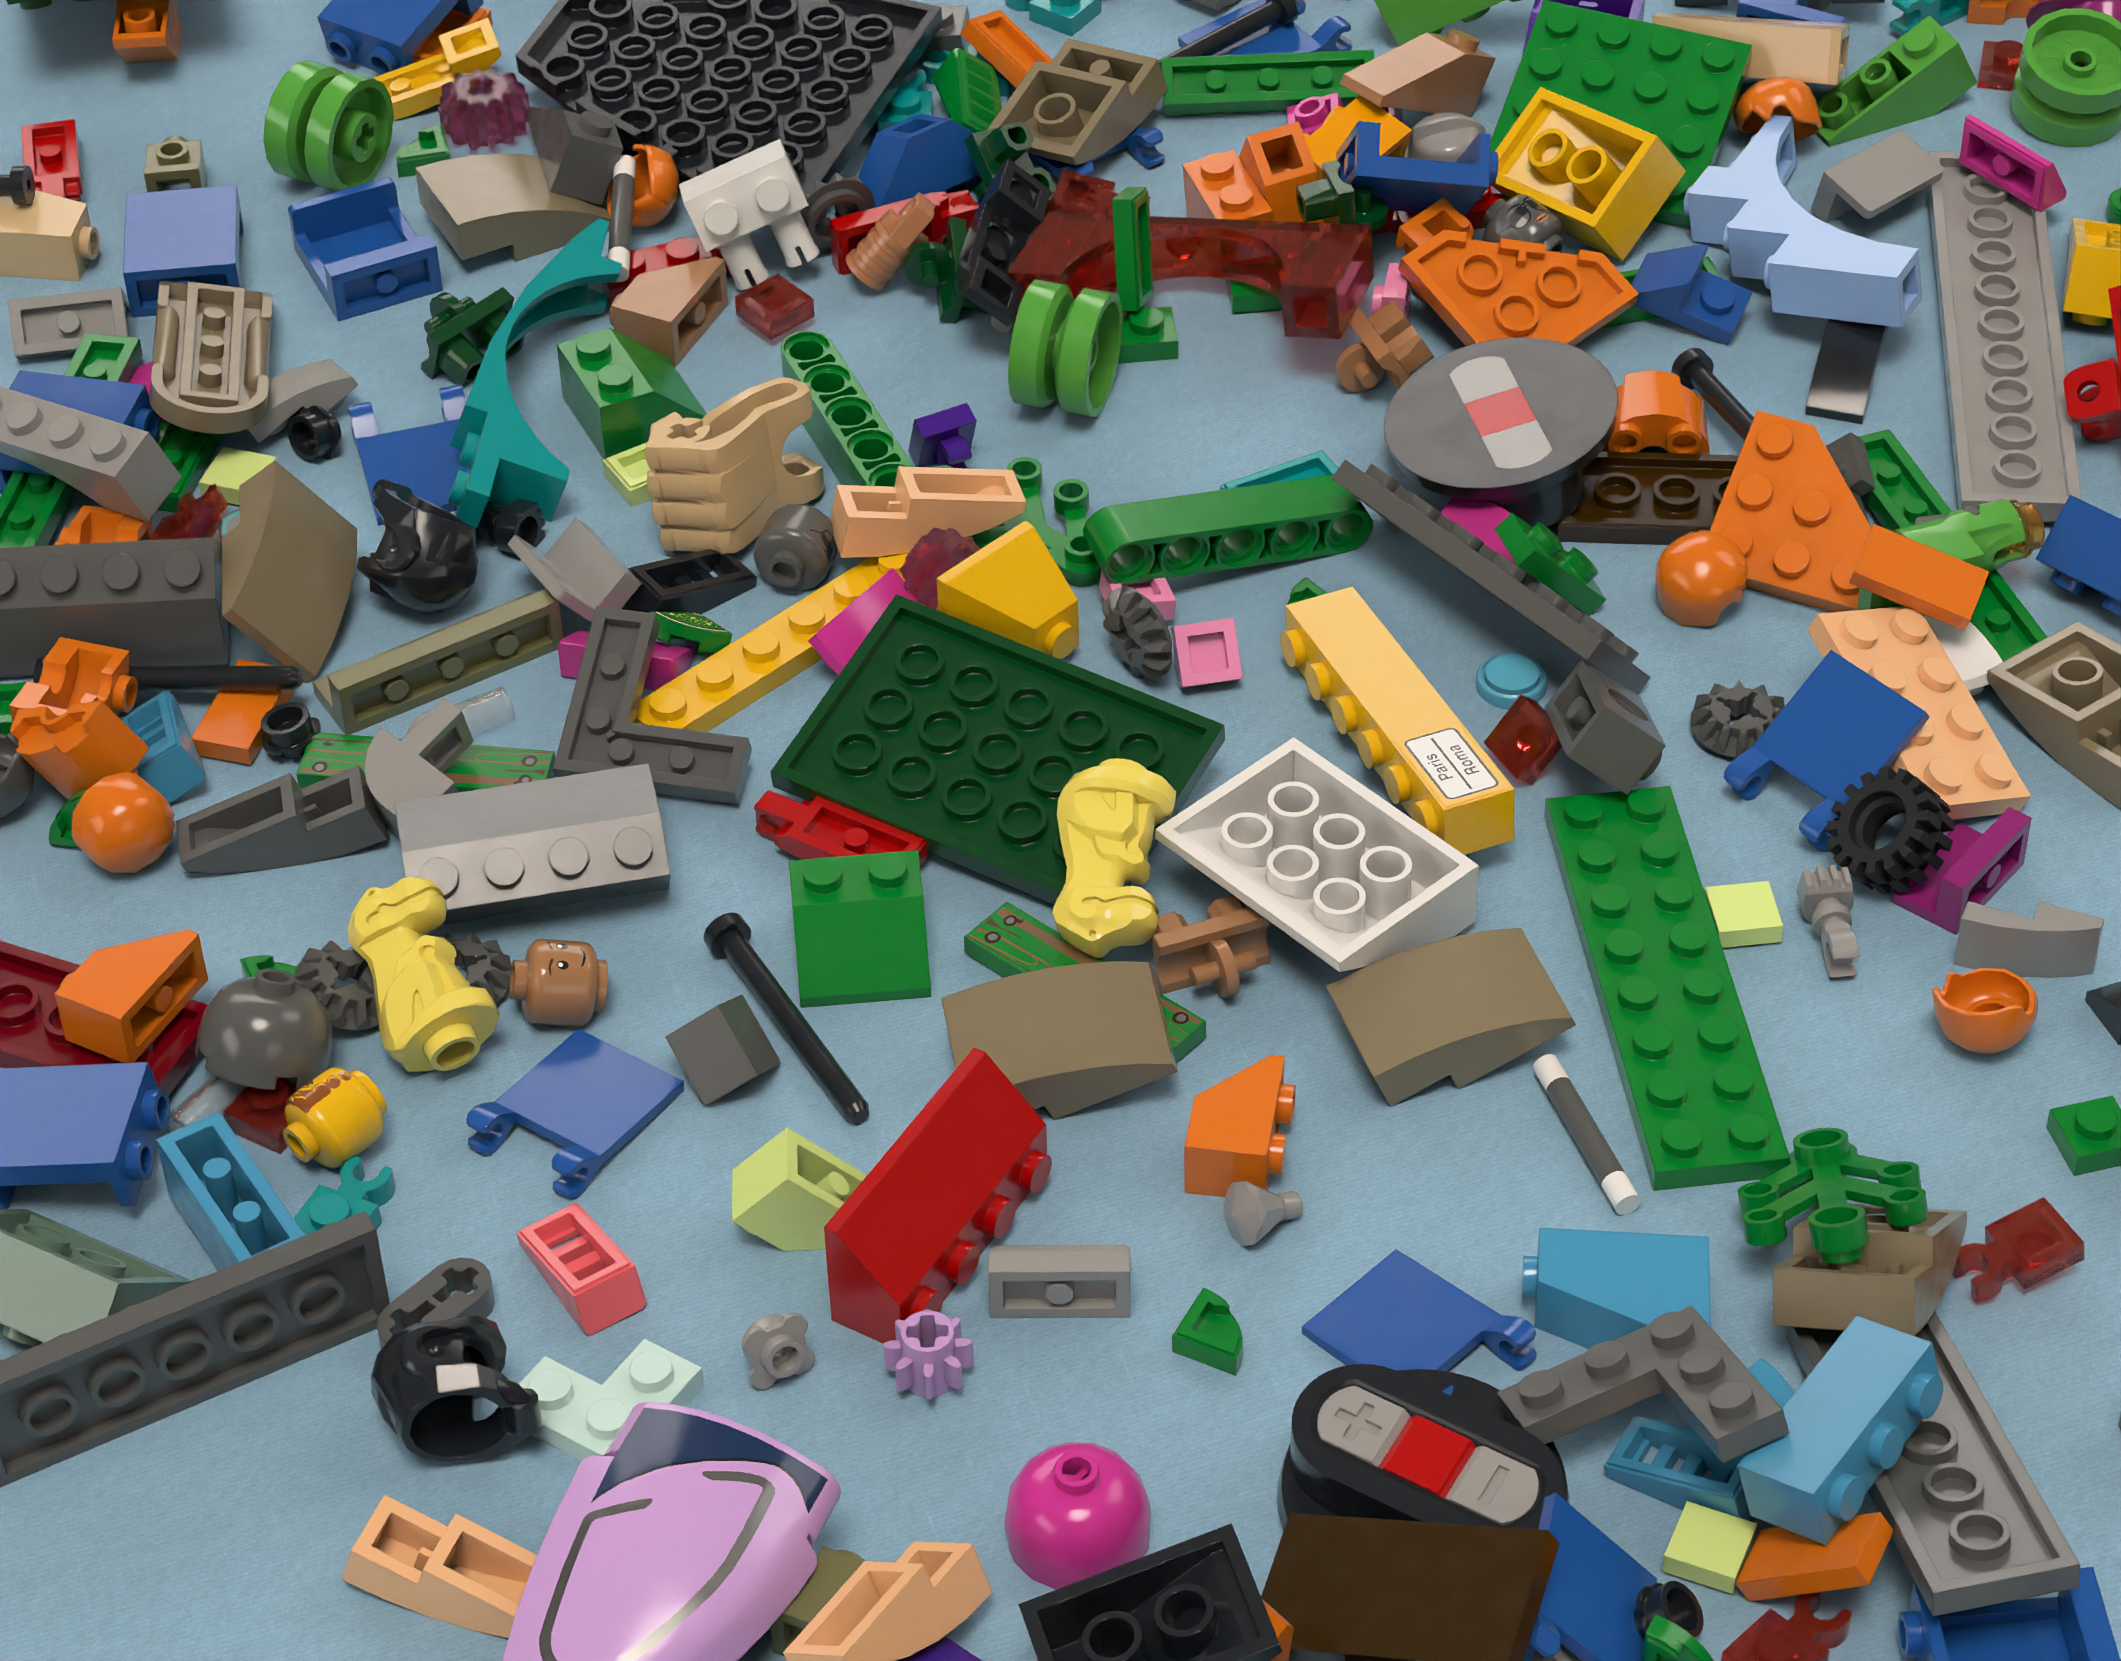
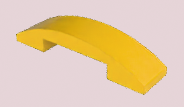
M488 18L438 35L444 53L373 77V79L384 83L391 96L394 114L393 121L426 110L450 98L477 80L498 60L502 54Z

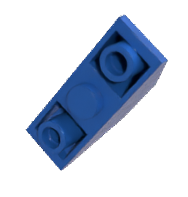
M917 114L876 133L858 178L871 190L875 207L913 198L918 192L922 195L932 192L947 193V189L958 184H972L982 181L964 142L974 132L952 119Z

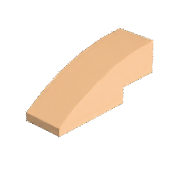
M898 466L894 487L836 485L830 520L833 525L834 540L841 558L881 557L921 551L956 542L986 531L1024 513L1026 500L1013 470Z
M384 1495L351 1549L341 1580L386 1601L427 1617L469 1630L509 1638L516 1611L537 1555L456 1513L447 1527Z
M914 1541L896 1562L864 1561L783 1652L786 1661H895L909 1657L939 1641L964 1622L993 1593L973 1544Z

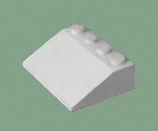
M1294 737L1155 829V839L1339 972L1365 967L1394 954L1427 943L1454 937L1476 921L1479 865Z

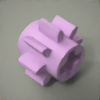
M930 1309L914 1313L905 1321L897 1319L895 1321L896 1340L884 1343L885 1369L895 1370L896 1389L900 1392L908 1389L913 1394L925 1397L927 1400L944 1395L952 1388L961 1389L963 1387L962 1368L973 1366L972 1339L962 1338L961 1319L958 1317L949 1319L944 1314L931 1311Z

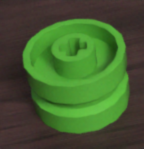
M2087 8L2061 9L2043 15L2029 27L2018 62L2019 67L2010 94L2013 114L2027 131L2043 141L2060 146L2090 147L2109 140L2121 129V22L2108 14Z
M311 60L296 63L279 81L271 96L265 116L263 142L266 159L273 171L306 183L314 181L315 184L336 192L371 182L386 158L392 138L394 119L392 100L384 83L353 72L343 73V71L332 66Z
M1034 280L1030 284L1019 306L1009 352L1008 382L1009 392L1014 403L1048 408L1058 398L1063 412L1089 417H1097L1100 414L1112 389L1121 349L1123 315L1122 303L1117 293L1084 288L1074 300L1069 285L1042 280Z

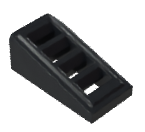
M712 549L634 566L628 569L641 582V585L625 603L622 610L645 613L654 611L703 614L755 588L757 576L732 553L720 554V552ZM713 571V572H715L718 576H717V577H713V576L710 574V572Z

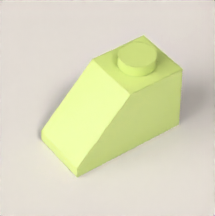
M785 1128L732 1169V1222L741 1226L748 1233L762 1238L783 1251L826 1249L824 1226L864 1180L867 1174L791 1129Z

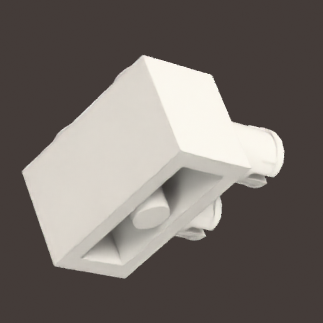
M780 139L679 184L683 203L706 252L719 248L734 279V285L737 290L751 288L746 269L750 270L756 284L763 282L769 277V272L764 267L749 235L758 228L770 225L788 267L802 265L796 249L797 246L801 247L807 262L817 257L820 252L800 213L803 208L809 205L802 185Z

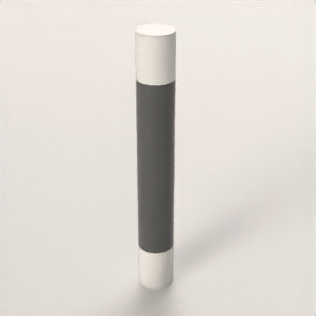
M629 155L620 156L619 161L614 167L608 259L622 263L616 282L625 281L629 277L636 161Z
M1546 1054L1535 1061L1533 1070L1614 1209L1620 1215L1634 1212L1640 1206L1641 1198L1555 1055Z

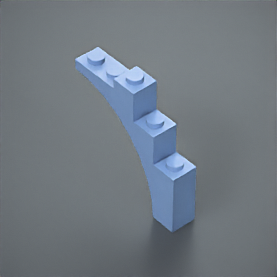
M1771 115V119L1766 121L1758 133L1751 137L1749 144L1737 159L1730 163L1728 168L1708 166L1693 186L1688 188L1683 208L1684 214L1690 218L1692 241L1722 244L1725 252L1730 255L1732 276L1764 280L1765 287L1770 289L1773 312L1902 327L1922 300L1919 250L1917 248L1877 242L1842 231L1812 216L1791 198L1784 187L1797 165L1793 119L1791 116Z

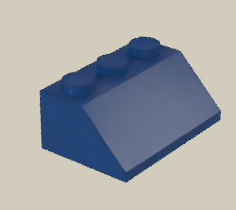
M2070 494L2036 560L2053 570L2048 579L2050 582L2080 597L2085 588L2088 587L2105 596L2100 604L2101 607L2121 617V519Z

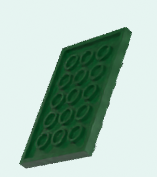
M896 594L770 773L773 787L807 801H813L818 796L922 838L927 842L928 852L1055 905L1066 883L1067 869L1060 842L1057 805L1062 789L1073 775L1088 768L1099 766L1101 762L1108 759L1119 758L1137 762L1148 771L1162 776L1176 791V801L1172 817L1178 814L1224 743L1225 725ZM1169 819L1155 825L1151 848L1148 852V859L1159 843V841L1155 839V829L1163 823H1165L1166 821H1168ZM1127 882L1124 887L1131 886L1133 883Z

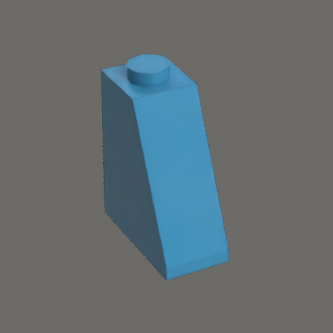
M1539 1228L1537 1256L1524 1255L1522 1269V1298H1535L1534 1327L1587 1349L1604 1341H1613L1651 1324L1654 1319L1663 1314L1678 1312L1689 1306H1693L1711 1327L1709 1237Z

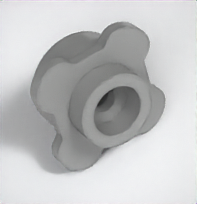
M793 1312L785 1316L777 1314L766 1315L756 1320L747 1329L742 1340V1350L744 1356L752 1364L748 1378L756 1388L768 1389L774 1385L777 1379L787 1378L793 1374L802 1375L813 1365L815 1356L811 1349L806 1346L804 1336L808 1329V1322L801 1314Z

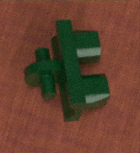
M1020 121L972 133L964 140L983 181L973 190L977 202L981 203L994 176L1007 159H1010L1050 189L1049 198L1057 189L1049 172L1041 167L1034 168L1027 151L1031 148L1034 139L1025 122ZM1048 200L1044 218H1047L1054 212L1050 200Z
M1338 160L1322 163L1321 180L1296 186V203L1304 223L1324 219V225L1299 230L1298 232L1299 252L1307 267L1334 262L1341 277L1356 274V238L1362 241L1370 240L1373 236V231L1380 229L1386 224L1388 220L1387 203L1382 198L1371 195V188L1368 186H1358L1354 191L1352 185L1341 180V165Z
M949 217L946 224L948 241L945 246L929 241L916 244L909 249L904 260V268L907 278L913 284L927 288L936 287L940 320L956 324L962 308L988 313L959 291L957 286V269L967 235V228L964 219Z
M502 287L478 303H475L469 296L459 301L455 296L447 292L440 293L432 298L429 303L432 318L424 323V329L427 333L426 341L429 348V358L421 363L420 369L431 379L445 372L463 387L474 381L484 358L479 349L489 345L496 331L511 310L514 297ZM525 336L516 341L505 353V360L522 349Z

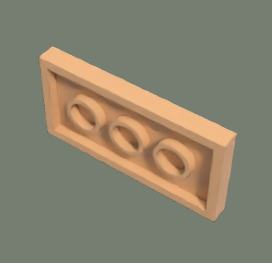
M1906 606L1819 613L1816 615L1807 631L1823 659L1830 650L1834 651L1926 711L1930 717L1890 766L1891 769L1897 773L1898 769L1901 768L1918 777L1948 804L1951 812L1947 815L1953 820L2003 814L2009 807L2019 812L2022 810L2031 797L2029 791L1923 613Z

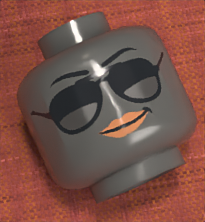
M1519 194L1507 202L1503 199L1497 200L1487 210L1481 222V225L1485 228L1482 241L1499 243L1501 238L1540 243L1546 244L1547 251L1560 253L1565 248L1566 242L1562 238L1564 229L1561 219L1529 195Z
M788 504L775 510L764 525L754 548L753 557L756 568L763 578L776 588L789 591L803 592L817 587L827 575L838 551L834 540L832 521L817 508L804 504Z

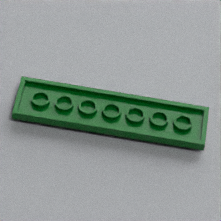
M1671 787L1634 789L1628 795L1622 791L1546 798L1544 818L1653 1191L1759 1180L1789 1165L1790 1155Z

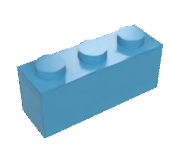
M219 1111L156 1139L168 1195L219 1270L305 1235Z
M1856 1316L1782 1408L1789 1433L1747 1452L1737 1465L1750 1515L1826 1545L1843 1522L1851 1520L1857 1514L1862 1505L1864 1495L1884 1469H1890L1894 1466L1901 1455L1904 1443L1921 1421L1931 1417L1937 1410L1943 1395V1381L1939 1376L1932 1342Z

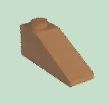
M1450 29L1448 36L1424 33L1345 73L1340 85L1382 107L1431 113L1454 112L1472 117L1496 58L1478 49L1480 40L1465 32Z

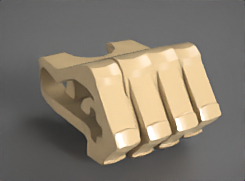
M786 377L772 379L735 395L709 411L702 419L682 418L678 413L673 412L651 425L650 437L648 442H646L645 449L646 461L649 468H651L647 473V487L651 497H655L652 499V515L655 523L660 525V542L664 550L699 552L712 549L720 552V554L738 552L760 535L764 525L775 510L788 504H806L820 496L825 489L823 467L806 456L797 453L782 456L783 445L790 432L808 421L813 415L814 408L811 392L806 383Z

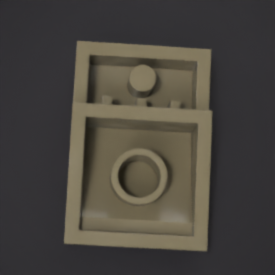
M1067 39L1051 63L1035 61L987 130L1020 121L1025 122L1034 139L1031 148L1027 151L1028 154L1079 165L1099 157L1123 141L1154 109L1168 88L1159 61L1156 58Z
M524 154L471 155L442 160L415 168L420 204L462 261L505 247L515 262L566 246L572 238L598 218L609 221L607 232L610 231V216L603 205L550 192L540 158L537 156Z
M273 461L239 486L240 524L222 536V616L283 665L294 666L300 669L302 680L309 683L317 677L340 626L348 601L357 554V528L278 462Z
M2077 621L1989 669L1987 681L2014 717L2048 754L2078 780L2121 809V645Z
M1521 928L1488 930L1427 943L1384 958L1326 985L1365 1063L1390 1107L1448 1075L1451 1076L1457 1088L1460 1089L1576 1025Z
M1112 961L1045 968L976 985L941 998L955 1069L973 1048L986 1052L1034 1110L1045 1106L1054 1120L1178 1072L1154 971L1149 962Z
M1851 1204L1860 1206L1865 1210L1869 1241L1863 1246L1864 1254L1861 1258L1841 1264L1824 1262L1821 1259L1820 1252L1813 1249L1808 1218L1793 1227V1255L1773 1268V1325L1845 1330L1852 1320L1859 1316L1915 1336L1934 1313L1948 1285L1967 1227V1211L1928 1209L1929 1218L1926 1221L1913 1226L1899 1227L1886 1222L1884 1207Z

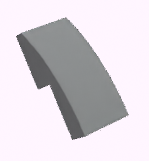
M331 359L312 362L285 371L269 379L267 409L264 418L255 426L244 431L256 442L260 443L267 436L280 432L289 423L291 416L299 409L318 405L327 412L332 413L344 403L347 395L358 386V383Z
M1968 901L1961 917L1954 965L1974 970L1978 968H2005L2021 977L2056 978L2093 974L2105 919L2044 902H2039L2032 919Z

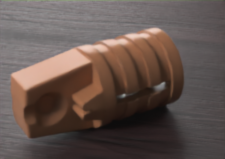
M918 192L899 213L889 208L876 222L875 227L867 233L868 236L863 238L858 243V247L852 249L846 256V263L853 274L868 287L878 291L884 290L889 284L890 279H893L898 270L904 266V260L909 249L916 244L927 241L928 237L922 231L934 217L935 204Z

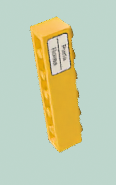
M1353 586L1285 605L1286 631L1280 635V644L1287 664L1290 667L1296 666L1306 679L1315 700H1322L1332 713L1338 731L1341 734L1347 733L1358 747L1364 765L1369 769L1374 768L1384 781L1386 791L1392 802L1395 804L1401 803L1411 816V819L1463 855L1514 840L1515 789Z

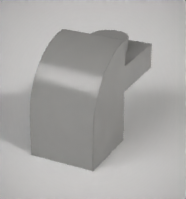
M443 698L430 712H424L412 722L406 736L401 741L382 727L368 748L364 767L366 782L385 824L398 837L399 831L394 802L459 793L455 782L444 775L443 772L474 740L463 712L446 698Z

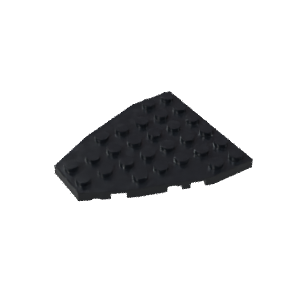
M558 0L515 56L518 73L568 111L582 114L584 111H592L607 117L612 123H615L622 145L633 150L634 144L653 145L668 152L674 160L679 176L687 181L780 139L804 193L810 194L815 189V179L826 184L836 172L840 174L943 25L942 9L939 6L912 0Z

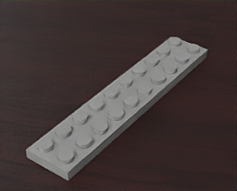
M1928 151V154L1944 167L1942 178L1927 188L1958 509H1963L1968 505L1976 506L1999 499H2006L2017 510L2021 521L2056 522L2069 495L2071 494L2081 500L2082 495L2072 419L2067 413L2063 384L2066 368L2046 210L2042 212L2036 210L1960 164V152Z

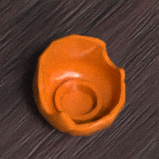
M1772 77L1759 81L1741 96L1733 112L1735 125L1741 133L1757 134L1766 121L1771 119V115L1792 117L1795 141L1813 136L1823 127L1819 108L1811 89L1803 81L1791 77Z
M634 144L633 150L639 152V154L633 157L636 161L632 227H652L662 222L672 210L678 197L679 174L674 160L668 152L653 145ZM613 177L608 187L606 200L607 212L610 217Z
M1706 530L1692 531L1672 542L1661 553L1656 564V599L1665 616L1683 626H1711L1718 622L1722 610L1733 602L1739 604L1743 598V590L1746 587L1748 576V563L1739 545L1720 533Z
M131 772L105 776L85 791L73 811L71 835L75 844L101 868L111 873H138L158 860L173 839L176 825L173 820L175 814L168 800L139 775Z
M1978 968L1961 975L1949 972L1941 992L1939 988L1932 989L1935 1016L1944 1035L1949 1041L1973 1053L1994 1054L2011 1048L2026 1036L2033 1026L2038 1013L2036 991L2024 978L2005 968Z

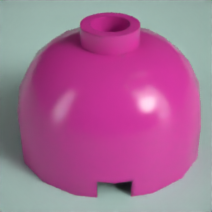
M1067 1442L1051 1446L1031 1458L1010 1485L1005 1515V1532L1009 1542V1551L1013 1562L1030 1579L1057 1590L1073 1584V1582L1081 1581L1144 1557L1149 1550L1151 1507L1140 1475L1115 1451L1095 1443Z

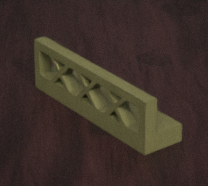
M547 589L533 594L529 593L312 681L314 695L343 733L346 735L353 734L558 650V645L561 639L564 638L560 603Z

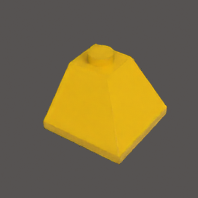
M1027 521L1020 523L937 577L938 611L1058 659L1067 657L1079 646L1078 599L1037 530Z

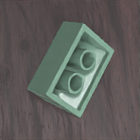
M0 1209V1323L3 1324L1 1334L11 1340L37 1346L52 1340L58 1335L69 1333L120 1312L126 1307L137 1305L191 1282L189 1279L31 1210Z

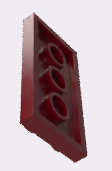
M0 941L1 1068L123 1063L65 1039L54 993L59 989L64 978L70 973L75 972L80 965ZM191 999L134 1062H148L159 1089L165 1090L168 1096L197 1059L195 1047L198 1029L208 1004Z

